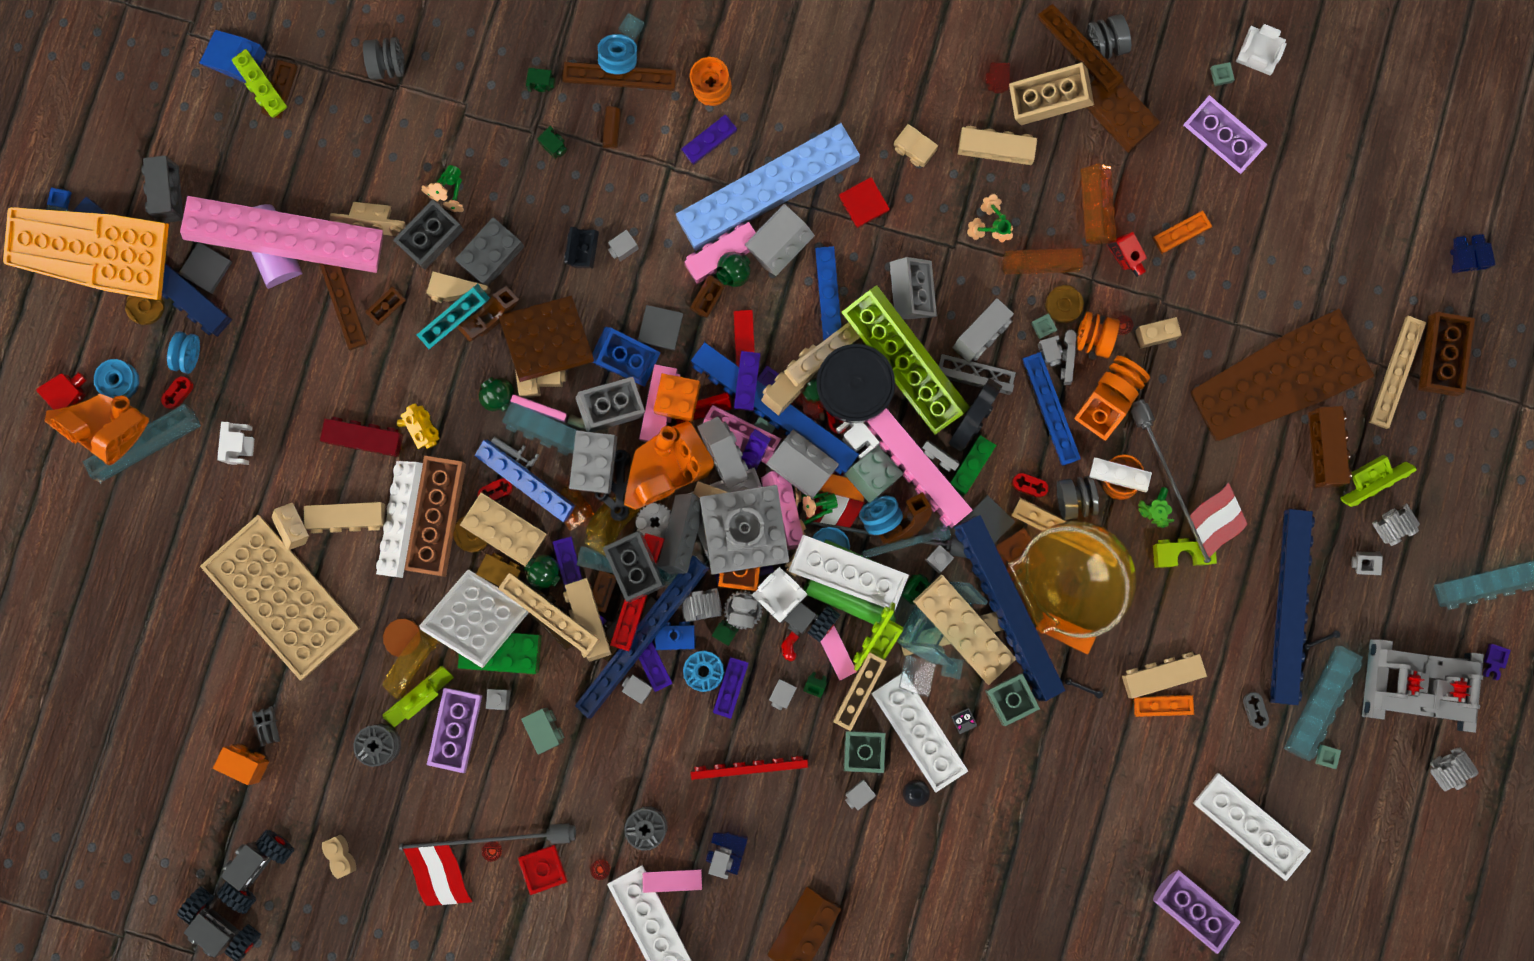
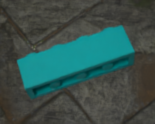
M479 284L475 285L421 330L417 336L428 349L432 348L487 302L490 297Z

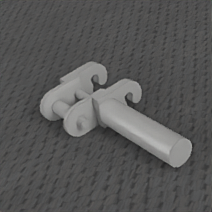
M496 437L491 441L492 444L513 458L516 457L515 461L519 462L521 459L526 462L525 468L527 470L529 466L533 467L539 457V454H536L535 458L528 461L521 456L525 450V445H522V449L517 451Z

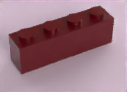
M331 417V420L324 419L320 437L321 442L399 457L404 435L398 433V429L387 427V430H382L379 425L368 424V427L361 426V422L350 420V423L342 422L343 419Z

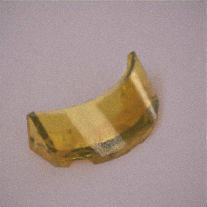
M604 503L588 523L585 531L588 535L585 539L586 544L606 557L603 547L615 542L624 526L640 512V509L643 510V507L636 510L629 507L630 514L628 518L624 521H616L611 517V508Z
M419 630L390 669L382 686L393 697L401 699L406 693L405 688L409 686L412 677L430 652L434 651L435 646L441 642L424 631Z

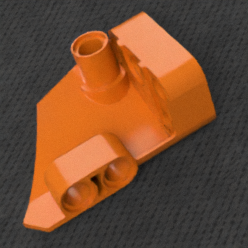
M98 394L87 401L70 407L47 410L45 422L72 443H80L107 465H112L125 455L139 439L149 422V418L136 408L130 406V401L125 396L120 395L111 398Z
M685 421L672 427L664 426L659 434L635 450L624 505L636 510L670 496L679 488L708 477L713 469L714 461L691 422Z

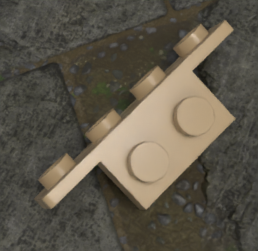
M353 202L349 215L330 214V221L383 230V235L397 236L406 227L405 221L389 219L391 206Z

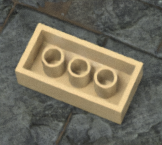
M1083 62L1009 83L1015 120L1020 125L1094 105L1088 69Z
M480 493L460 524L463 528L525 567L548 535L483 493Z

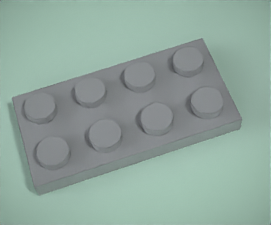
M928 440L922 447L925 449L924 454L932 460L935 457L941 461L940 465L946 470L950 471L953 469L955 471L959 466V461Z

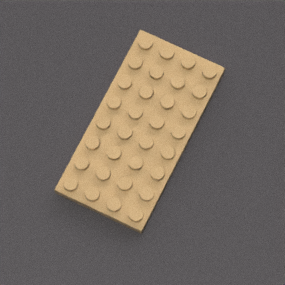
M257 515L200 566L300 681H303L360 629L292 550L287 551L283 540L261 515Z

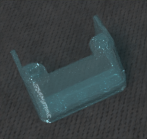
M949 582L970 606L972 604L987 605L988 601L970 583ZM916 605L904 625L901 635L897 639L898 643L906 650L932 664L952 666L954 663L944 654V648L939 645L943 634Z

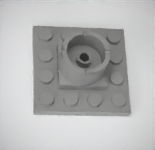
M777 485L700 497L712 575L789 563ZM743 525H746L748 527V531L743 532L741 530V527Z

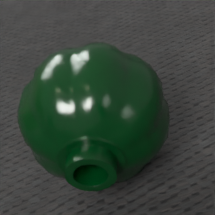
M736 252L723 254L717 264V277L719 281L724 285L732 287L744 285L748 281L751 272L749 258Z
M491 377L480 385L482 390L479 392V401L488 411L501 410L504 412L512 406L510 402L512 395H514V388L508 380Z
M539 555L537 558L532 557L524 569L527 571L525 577L528 584L538 590L546 589L551 585L555 587L561 578L558 576V562L550 555Z

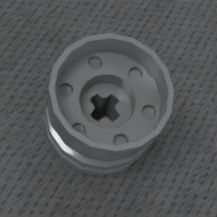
M1122 14L1108 17L1106 23L1102 19L1098 20L1097 23L1094 21L1088 23V41L1104 58H1111L1112 52L1116 56L1130 53L1132 46L1130 30Z
M391 37L390 41L388 38H384L383 47H381L378 39L365 40L363 42L364 62L370 80L384 79L385 70L390 78H393L395 73L397 77L404 76V53L398 37Z
M1085 476L1083 480L1082 477H1078L1076 487L1071 479L1057 481V499L1063 520L1078 518L1079 509L1083 517H1087L1089 513L1091 516L1098 515L1099 496L1093 478Z
M389 725L367 726L360 730L355 737L353 743L354 753L357 759L364 765L370 767L385 765L399 755L401 738L398 732ZM376 742L379 748L375 749V747H372V743Z
M643 806L636 809L627 818L625 824L627 841L634 848L641 851L656 848L663 841L668 830L665 815L659 809L652 806ZM645 824H647V827L651 829V831H648L646 834H644V831L640 829V827H643Z

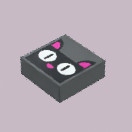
M969 708L951 716L959 734L977 726Z

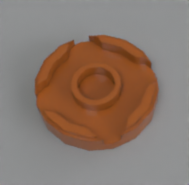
M397 619L391 622L383 634V643L387 651L397 657L413 655L418 651L423 641L422 631L414 621L408 619Z

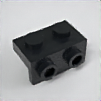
M570 227L564 263L573 268L593 269L599 232L597 230Z

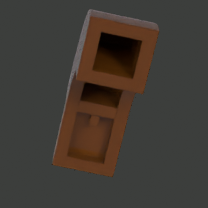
M507 286L493 294L489 302L480 311L459 324L458 330L469 342L480 335L484 336L500 323L498 315L501 316L511 312L519 299Z
M923 492L906 501L907 506L902 513L903 519L897 527L879 535L885 547L901 539L903 541L908 540L927 524L932 515V507Z

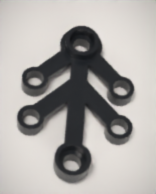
M623 449L615 452L617 482L614 483L612 481L611 490L616 494V502L609 497V494L604 493V496L600 498L602 493L596 492V498L605 502L611 508V517L616 521H624L630 514L629 507L624 505V495L628 479L625 481V466L629 464L631 456Z

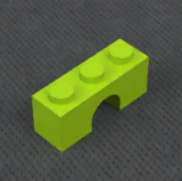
M1189 538L1177 539L1178 543H1170V540H1158V544L1153 545L1155 568L1178 566V555L1182 551H1186L1191 555L1193 566L1217 564L1216 552L1210 557L1211 561L1205 563V558L1197 541L1189 542Z

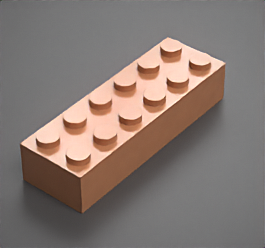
M424 456L404 570L446 577L466 469L464 462Z

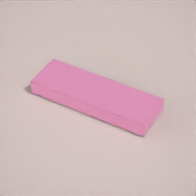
M512 395L511 402L514 405L567 423L569 417L566 413L517 395Z
M833 626L822 639L821 644L840 681L857 671L854 670V665L835 626Z
M701 870L642 873L643 893L702 890Z

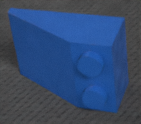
M215 30L199 63L246 83L233 64L232 59L247 49L260 67L267 52L260 44L246 38Z
M604 327L592 353L594 357V362L592 363L624 378L633 377L635 383L645 387L661 352L613 328Z

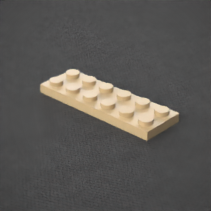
M940 575L913 601L986 684L990 685L1016 660L1010 650L943 575Z

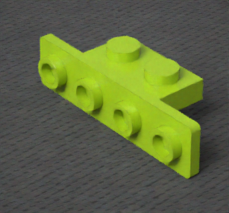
M247 49L232 59L233 64L245 79L246 87L250 92H254L256 95L255 100L261 107L264 106L272 118L287 108V105Z
M1382 455L1352 472V479L1356 489L1341 497V501L1350 507L1359 505L1361 501L1368 497L1375 496L1379 491L1391 487L1402 478L1409 477L1417 469L1408 462H1403L1392 469L1388 457Z
M891 602L889 607L885 606L881 613L882 618L880 622L876 621L871 630L873 632L872 635L865 638L862 644L864 648L861 652L858 651L853 659V662H855L854 670H859L869 652L885 660L901 635L903 627L890 620L895 611V603Z
M440 666L382 715L383 718L393 727H396L405 718L409 720L438 696L437 692L454 678L453 675L444 666Z

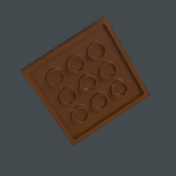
M572 295L505 313L501 316L498 315L519 382L594 362V357Z

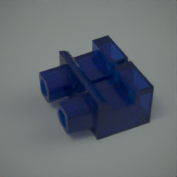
M1484 234L1472 236V245L1467 244L1466 236L1454 239V249L1450 251V254L1453 255L1454 263L1452 265V273L1485 270L1496 265L1491 243H1486Z
M726 831L725 834L714 832L711 843L732 850L730 858L733 859L730 871L726 870V872L738 875L748 837ZM708 851L707 862L712 863L715 851Z

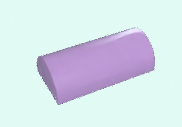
M1210 95L1184 124L1188 130L1240 174L1268 145Z
M264 204L254 207L276 211L274 206L270 204ZM252 252L268 289L303 274L297 259Z
M451 688L443 689L427 765L466 773L483 695Z
M1179 870L1171 873L1163 881L1153 897L1155 903L1216 954L1221 951L1240 924L1237 918Z

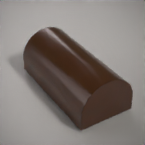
M606 107L603 148L614 149L618 147L621 114L619 108Z
M708 275L690 309L696 314L707 318L726 285L713 276Z
M392 286L365 313L379 326L406 299Z

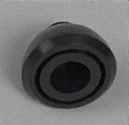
M911 780L903 788V798L910 806H923L930 797L929 787L921 780Z

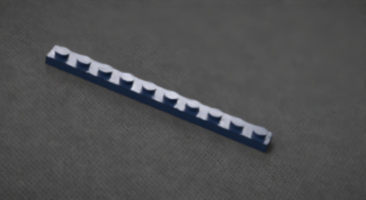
M693 555L691 557L688 572L678 574L638 624L630 651L619 649L575 706L587 718L591 719L708 571L709 567L697 556Z

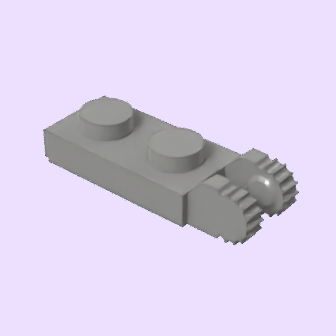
M1069 330L1065 333L1064 345L1067 349H1063L1062 361H1066L1065 368H1061L1060 379H1064L1063 385L1069 386L1073 380L1077 335L1074 330Z

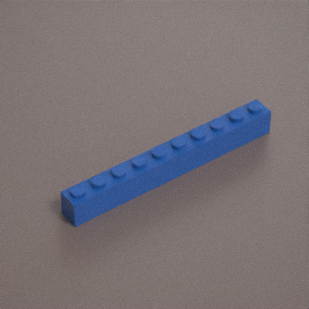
M704 342L691 360L692 368L700 374L703 372L709 376L707 379L713 384L717 385L719 383L724 387L723 391L728 392L730 396L736 395L739 367ZM757 381L754 413L762 418L765 416L770 420L769 423L777 430L779 428L783 429L786 432L785 436H788L794 429L839 464L835 470L836 473L839 475L841 473L846 474L858 458L859 453L791 404L778 416L761 401L764 396L762 392L766 386Z

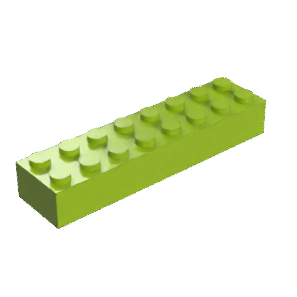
M877 285L842 311V314L864 343L878 350L887 358L893 369L896 385L934 435L958 419L970 408Z

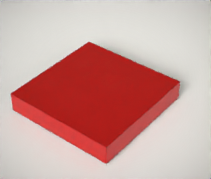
M872 177L838 195L856 228L890 211Z
M556 844L518 857L530 895L568 882Z

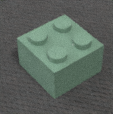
M879 445L853 465L845 474L869 503L874 501L903 475L901 470Z
M1021 673L985 690L1002 726H1007L1040 709Z
M548 707L542 708L521 719L538 755L564 743V733L560 727L557 728L554 722L557 720L556 716Z
M845 731L844 771L884 773L886 733Z

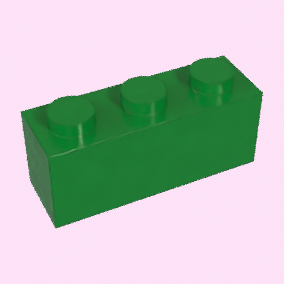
M981 435L975 441L950 482L954 489L963 496L967 494L997 446Z

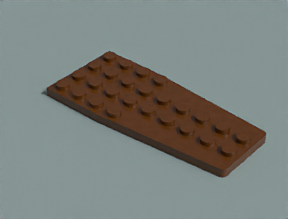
M1337 309L1287 333L1191 391V396L1213 439L1221 441L1320 403L1374 377V374L1340 309Z

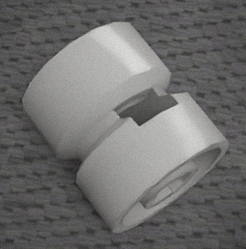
M733 596L731 607L734 611L730 613L728 624L753 629L755 618L752 614L756 612L758 601Z

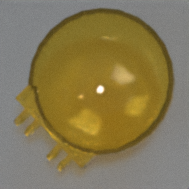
M1068 521L1055 524L1040 532L1027 545L1021 557L1015 558L1008 563L1011 568L1009 575L1011 578L1015 577L1017 582L1014 585L1016 589L1020 588L1028 605L1025 608L1028 613L1031 612L1033 617L1030 618L1033 624L1036 623L1041 634L1054 630L1070 637L1088 638L1099 636L1114 628L1126 616L1134 601L1137 579L1131 554L1115 534L1102 526L1090 522Z

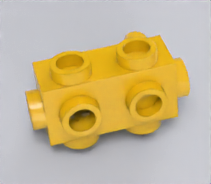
M416 403L406 408L407 411L401 414L402 419L397 420V426L407 427L418 449L423 447L430 449L436 446V441L440 439L439 433L429 419V412L424 410L423 406H417Z

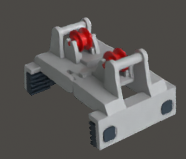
M1370 640L1362 717L1385 720V711L1456 720L1458 721V731L1476 733L1478 709H1480L1481 680H1483L1484 654L1464 653V659H1469L1464 661L1392 650L1393 641ZM1389 668L1399 669L1397 693L1387 692Z

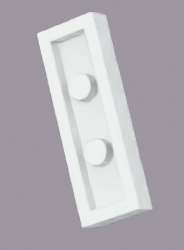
M1094 458L1089 477L1147 492L1152 472Z

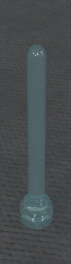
M939 526L932 533L864 550L862 556L868 558L935 539L943 542L950 540V531L948 526Z

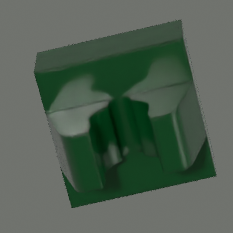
M812 672L807 679L803 691L821 698L827 685L826 676L823 675L822 679L819 680L815 678L816 672Z

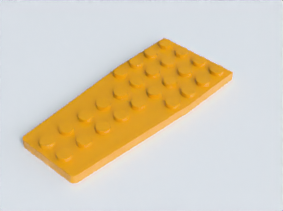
M11 207L7 213L3 262L6 265L104 291L161 300L169 224L120 215Z

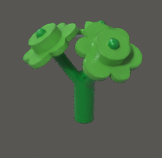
M1165 487L1161 488L1158 498L1153 500L1151 505H1146L1142 500L1138 504L1140 514L1149 520L1153 518L1152 524H1157V527L1162 528L1174 522V519L1167 518L1168 514L1172 512V507L1165 500L1169 491Z

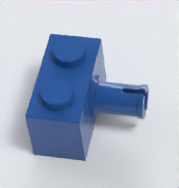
M667 622L655 637L656 650L695 649V626L690 625V622H679V626H671V622Z

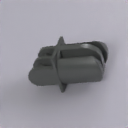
M270 706L267 710L263 708L259 712L253 711V727L257 728L261 747L265 746L266 742L267 744L274 741L276 743L280 742L276 725L278 719L276 720L273 707ZM267 715H270L271 721L267 720ZM262 717L263 723H259L258 718Z

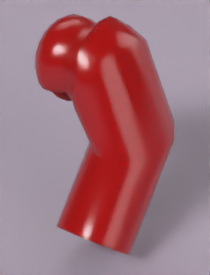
M793 632L788 635L781 645L783 657L786 660L788 659V661L796 659L793 644L799 636Z

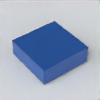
M51 188L47 206L68 211L72 192Z

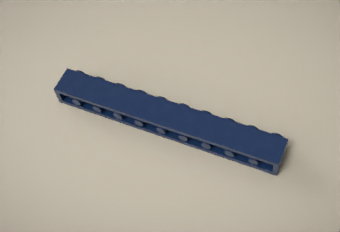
M85 197L72 211L108 214L88 197ZM165 263L162 296L167 300L171 298L174 301L172 305L182 312L184 309L188 313L186 317L196 324L198 321L202 325L201 329L209 336L214 334L218 337L232 319Z
M1294 509L1284 511L1270 703L1299 705L1302 699L1300 682L1303 681L1301 665L1305 660L1303 643L1306 642L1304 625L1308 620V614L1305 611L1306 605L1309 603L1307 585L1310 584L1311 580L1308 571L1312 563L1310 547L1313 545L1311 530L1315 524L1313 511Z
M981 515L972 517L954 526L956 530L955 535L963 544L964 554L970 559L973 565L972 570L981 581V589L987 594L990 600L989 605L999 618L998 624L1004 629L1007 635L1006 640L1016 653L1015 659L1021 664L1024 670L1023 675L1033 688L1032 694L1038 701H1048L1066 691Z

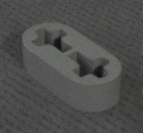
M1255 692L1247 693L1243 698V704L1249 723L1254 728L1263 729L1269 723L1263 698ZM1251 696L1257 698V702H1255L1256 709L1253 704H1249ZM1256 712L1259 717H1263L1261 725L1255 723V719H1257Z

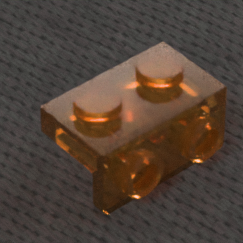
M567 486L558 492L576 505L568 519L564 522L570 531L575 530L584 521L595 515L591 506L581 495L580 490H572Z

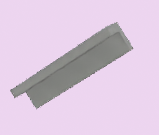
M941 355L939 367L949 380L983 388L989 378L981 377L979 372L988 370L992 375L990 379L1002 385L999 393L1010 395L1013 392L1016 372L972 361L968 363L964 359ZM944 360L952 361L956 368L953 370L944 368ZM965 365L971 366L974 373H964L960 368ZM1002 374L1010 376L1009 383L1001 382L997 377Z

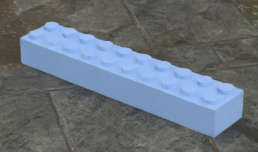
M842 123L676 213L677 220L692 247L697 251L706 244L714 242L724 233L734 231L737 225L741 223L746 224L859 162L860 154Z

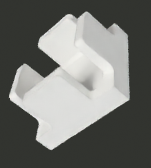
M1266 24L1260 29L1251 26L1236 62L1271 76L1276 64L1282 57L1287 44L1285 43L1286 39L1278 37L1281 33L1280 30Z
M221 422L217 460L231 465H249L248 460L238 459V456H253L255 439L253 437H244V433H240V430L252 431L253 427L246 424Z
M844 422L836 429V432L839 434L850 425L851 429L844 434L843 442L856 452L865 445L868 447L858 456L860 460L879 445L880 442L864 423Z
M780 567L773 574L771 573L752 594L780 623L808 595Z

